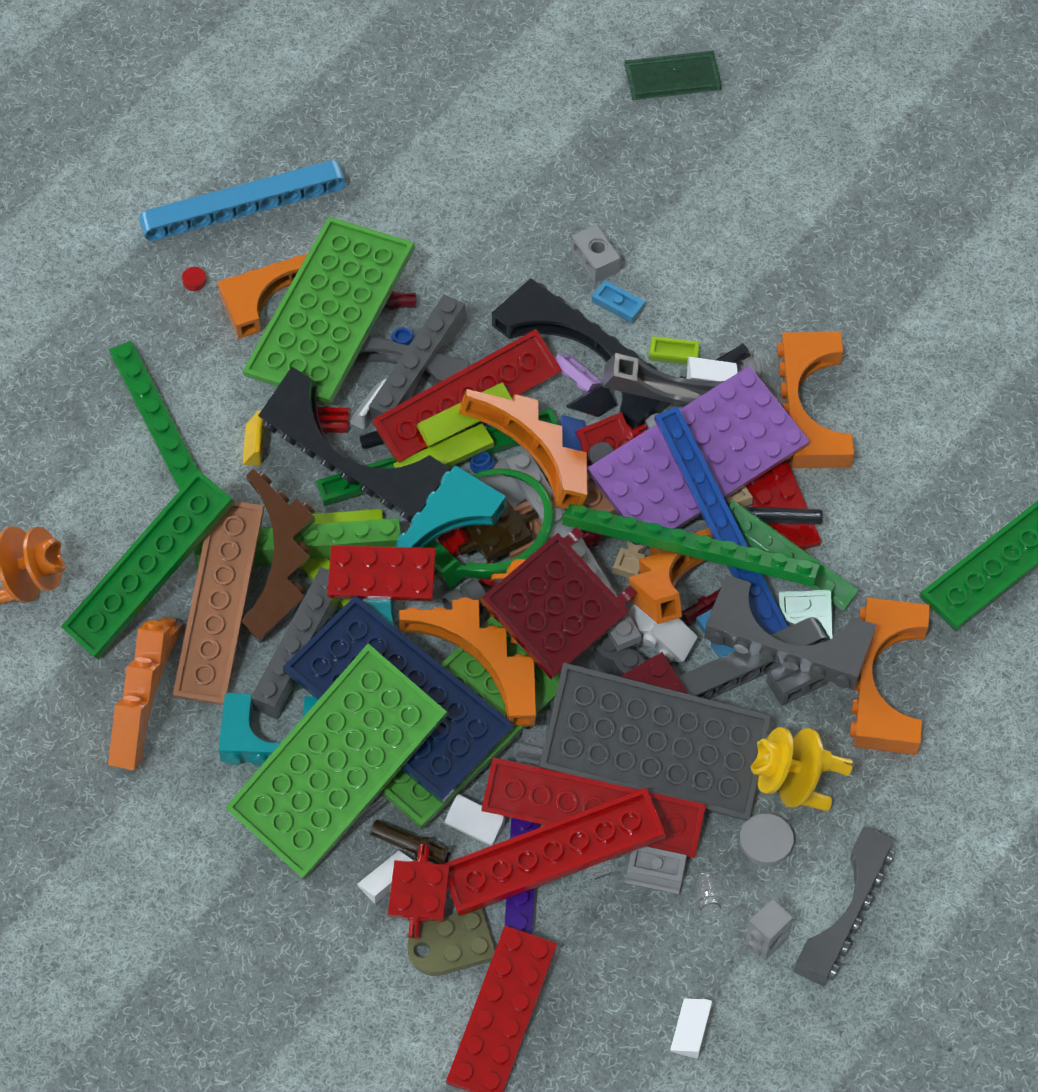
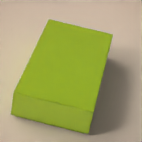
M652 336L649 360L688 365V357L698 358L700 342Z

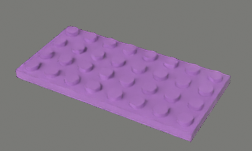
M750 365L680 409L724 499L808 446L810 442ZM657 424L587 468L589 476L622 517H633L639 521L657 523L663 527L679 529L701 515ZM643 545L645 549L649 548V546Z

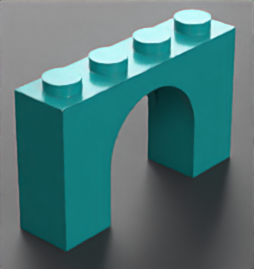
M225 693L218 751L220 761L226 764L252 763L255 766H261L281 744V742L271 743L263 741L251 731L253 715L251 694ZM304 696L302 718L318 701L315 697Z

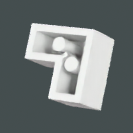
M632 605L628 614L642 635V642L632 646H649L658 654L663 652L669 663L684 662L698 636L679 618L657 624L639 607Z

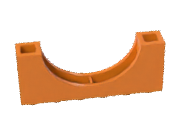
M307 254L294 256L291 259L272 263L269 266L250 270L244 274L228 277L217 282L219 296L238 339L261 332L259 316L264 304L276 292L291 285Z

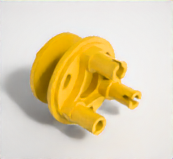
M778 727L769 734L767 739L763 738L757 742L758 755L750 766L752 773L759 775L757 785L761 792L773 794L779 789L781 801L787 807L796 808L803 805L827 812L831 808L832 797L814 792L820 774L829 770L849 776L853 766L851 764L853 762L851 759L831 754V751L824 750L819 734L813 729L804 728L792 738L791 732L788 729Z

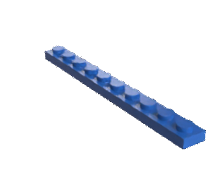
M674 407L656 415L654 420L713 539L732 541L737 545L748 547L679 407ZM727 566L732 577L751 583L749 606L759 626L769 635L787 628L788 626L762 574Z

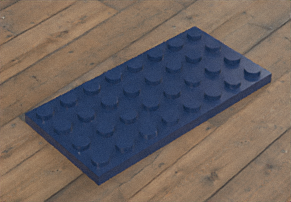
M354 596L283 666V672L319 700L367 644L371 645L449 713L401 768L402 771L443 804L514 730V724L362 600Z

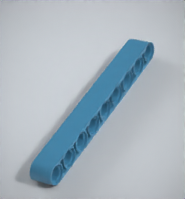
M331 160L148 209L139 215V222L145 238L148 241H155L339 191L346 186L347 182L339 162Z

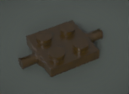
M507 500L508 506L494 526L472 525L463 527L470 540L458 545L457 549L461 556L475 549L489 563L533 541L532 534L525 524L537 519V512L533 508L520 515Z

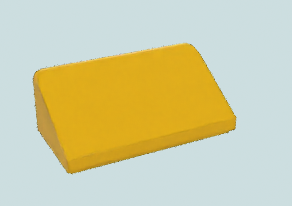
M257 411L246 423L243 465L262 464L265 427L262 426L264 421L258 416L261 411Z

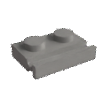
M646 846L631 851L625 884L679 895L687 855Z

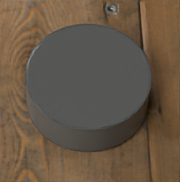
M604 442L594 444L588 451V460L591 464H594L614 450L609 444Z

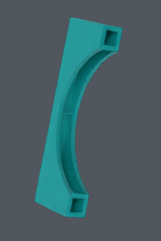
M454 466L451 471H447L440 481L441 485L437 491L430 493L422 512H417L414 515L411 527L406 533L403 532L399 536L396 547L423 548L435 538L454 529L472 525L494 526L508 506L506 496L459 467ZM360 599L396 628L394 600Z

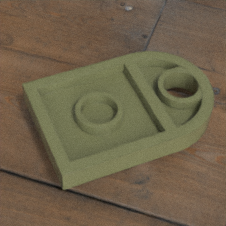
M482 908L459 916L458 913L445 916L444 922H424L420 925L419 939H415L413 933V939L409 938L407 945L408 956L412 965L421 973L430 976L445 975L491 962L495 952ZM419 946H426L429 948L430 953L426 957L421 958L416 956L414 951Z

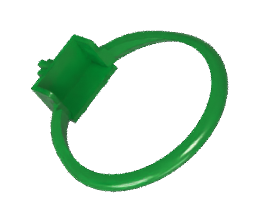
M489 469L472 474L477 479L489 475L504 474L506 477L516 478L529 484L542 500L544 519L541 530L531 546L519 556L505 562L490 564L467 562L465 566L439 542L436 543L435 539L429 542L423 548L436 549L435 575L449 589L464 577L486 579L491 578L493 574H506L507 568L513 560L529 558L547 542L553 528L554 508L549 493L539 481L526 473L513 469Z

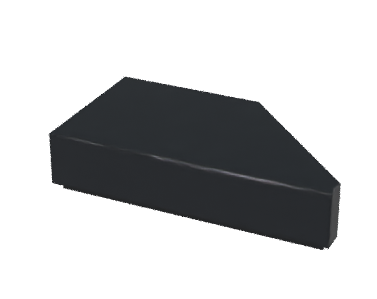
M603 383L566 406L568 409L597 417L617 404L610 390L604 388Z

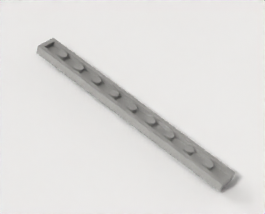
M526 451L506 459L508 469L521 471L532 476L549 493L554 508V523L549 538L551 539L557 533L564 538L575 529L562 525L563 515L566 511L563 508L555 507L553 491L529 452ZM514 478L531 508H534L537 512L540 523L543 524L544 508L540 496L529 484ZM581 537L572 548L617 597V594ZM628 613L606 631L618 651L642 642V635Z

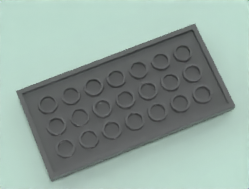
M563 663L539 768L639 790L647 788L648 792L706 804V811L747 821L750 818L759 776L752 773L750 766L758 755L757 742L767 738L771 715Z

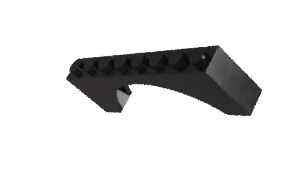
M532 278L492 312V327L508 339L524 336L537 329L539 334L555 335L579 342L597 353L605 362L615 353L639 358L643 363L657 370L654 365L642 360L635 351L623 346L616 337L608 335L598 324L586 319L579 310L571 308L561 297L555 296L542 283H537ZM621 392L620 412H622L626 423L631 429L645 424V420L651 415L662 413L671 403Z
M291 367L258 415L265 421L262 426L274 434L277 430L283 433V440L292 446L298 443L303 447L301 451L312 459L318 456L322 459L320 464L332 472L335 468L341 471V478L352 485L356 481L362 485L361 491L370 497L376 494L382 498L380 500L382 505L391 511L394 507L402 511L400 516L411 523L414 515L417 512H422L426 506V500L430 493L437 491L441 485L440 481L447 471H451V469L430 455L410 465L397 468L367 467L343 457L329 443L321 427L317 409L319 386L311 378Z

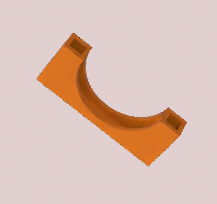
M841 332L782 333L781 342H777V357L782 359V362H779L778 373L779 377H783L784 383L780 384V395L785 397L786 402L782 404V407L810 441L808 446L788 458L791 459L792 469L852 467L854 457L852 433L832 431L816 423L805 412L798 396L801 384L812 373L825 367L841 365L843 355Z
M867 597L865 607H860L859 619L875 624L876 629L855 689H853L858 691L857 698H853L851 714H856L855 722L851 721L849 737L854 738L853 747L913 755L918 754L921 743L922 720L906 716L885 702L875 686L872 666L884 650L898 642L912 639L925 640L928 630L930 605Z

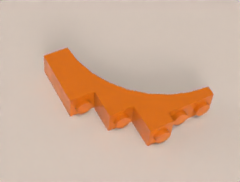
M466 389L459 406V414L478 419L497 428L525 448L538 462L547 476L553 491L555 507L567 509L570 504L583 505L587 497V453L563 447L562 426L538 420V400L514 394L512 400Z
M709 529L692 533L696 535H707L713 539ZM649 546L650 556L639 559L640 574L628 577L629 586L631 585L637 592L631 601L657 624L682 617L680 595L674 587L688 570L705 560Z
M466 597L452 600V610H446L442 607H436L432 610H420L418 608L399 610L400 631L431 635L463 649L474 657L493 679L504 702L507 719L514 726H535L534 660L523 654L507 657L505 628H499L498 626L479 628V600H472Z
M162 617L157 621L149 620L138 628L135 658L126 667L123 697L115 704L108 760L109 766L135 770L142 761L148 721L159 680L171 650L183 633L184 623L176 622L174 618Z

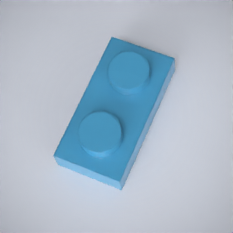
M606 280L603 281L592 295L591 302L630 323H633L645 308V301Z

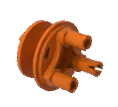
M12 526L5 528L0 533V581L3 585L0 588V604L15 600L21 603L32 602L38 597L41 589L50 591L59 586L62 572L66 569V565L61 558V542L53 538L48 530L43 527H34L26 533L21 528Z

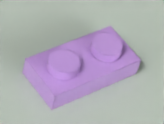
M558 354L555 358L562 370L560 373L574 379L579 389L588 392L603 383L602 380L572 355Z

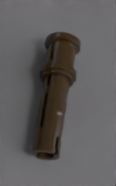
M378 819L372 825L371 836L414 853L417 858L418 846L423 844L425 849L426 844L430 846L428 861L442 865L450 860L452 846L447 845L445 847L437 844L428 836L420 838Z

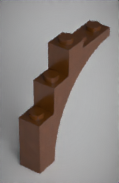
M253 468L246 477L261 497L269 513L273 528L274 552L266 586L254 607L241 622L261 643L300 606L305 597L303 595L305 592L304 588L296 580L292 583L290 580L311 561L308 555L310 550L302 541L296 543L295 540L316 521L313 516L315 510L306 501L301 503L296 498L288 505L289 498L280 489L276 492L270 486L272 481L263 471L258 474Z

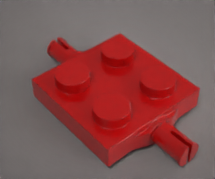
M622 412L578 429L575 431V434L580 443L581 451L587 453V463L591 466L592 464L588 460V451L591 446L604 442L609 444L615 451L645 432L646 430L644 429L647 427L643 424L631 429L626 423Z
M423 844L418 846L417 860L411 862L394 860L388 917L403 918L409 921L407 937L413 939V933L414 938L419 939L421 923L427 921L444 922L450 867L449 865L429 862L430 846L426 844L425 849Z

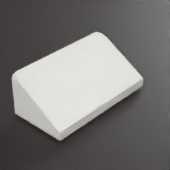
M688 357L686 379L726 381L738 373L736 363Z
M386 379L372 388L349 420V423L363 430L368 426L371 421L369 405Z
M458 794L454 799L444 824L488 846H492L505 826V818L501 815L481 811V805Z
M397 851L357 884L374 904L378 903L391 891L394 860L413 861L401 851Z
M684 999L670 1052L698 1059L711 1010V1000Z

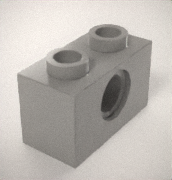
M597 225L572 235L571 250L594 283L620 272L621 254L612 247L607 234L601 232Z
M773 899L749 921L745 940L748 950L757 957L760 955L765 961L788 940L793 917Z

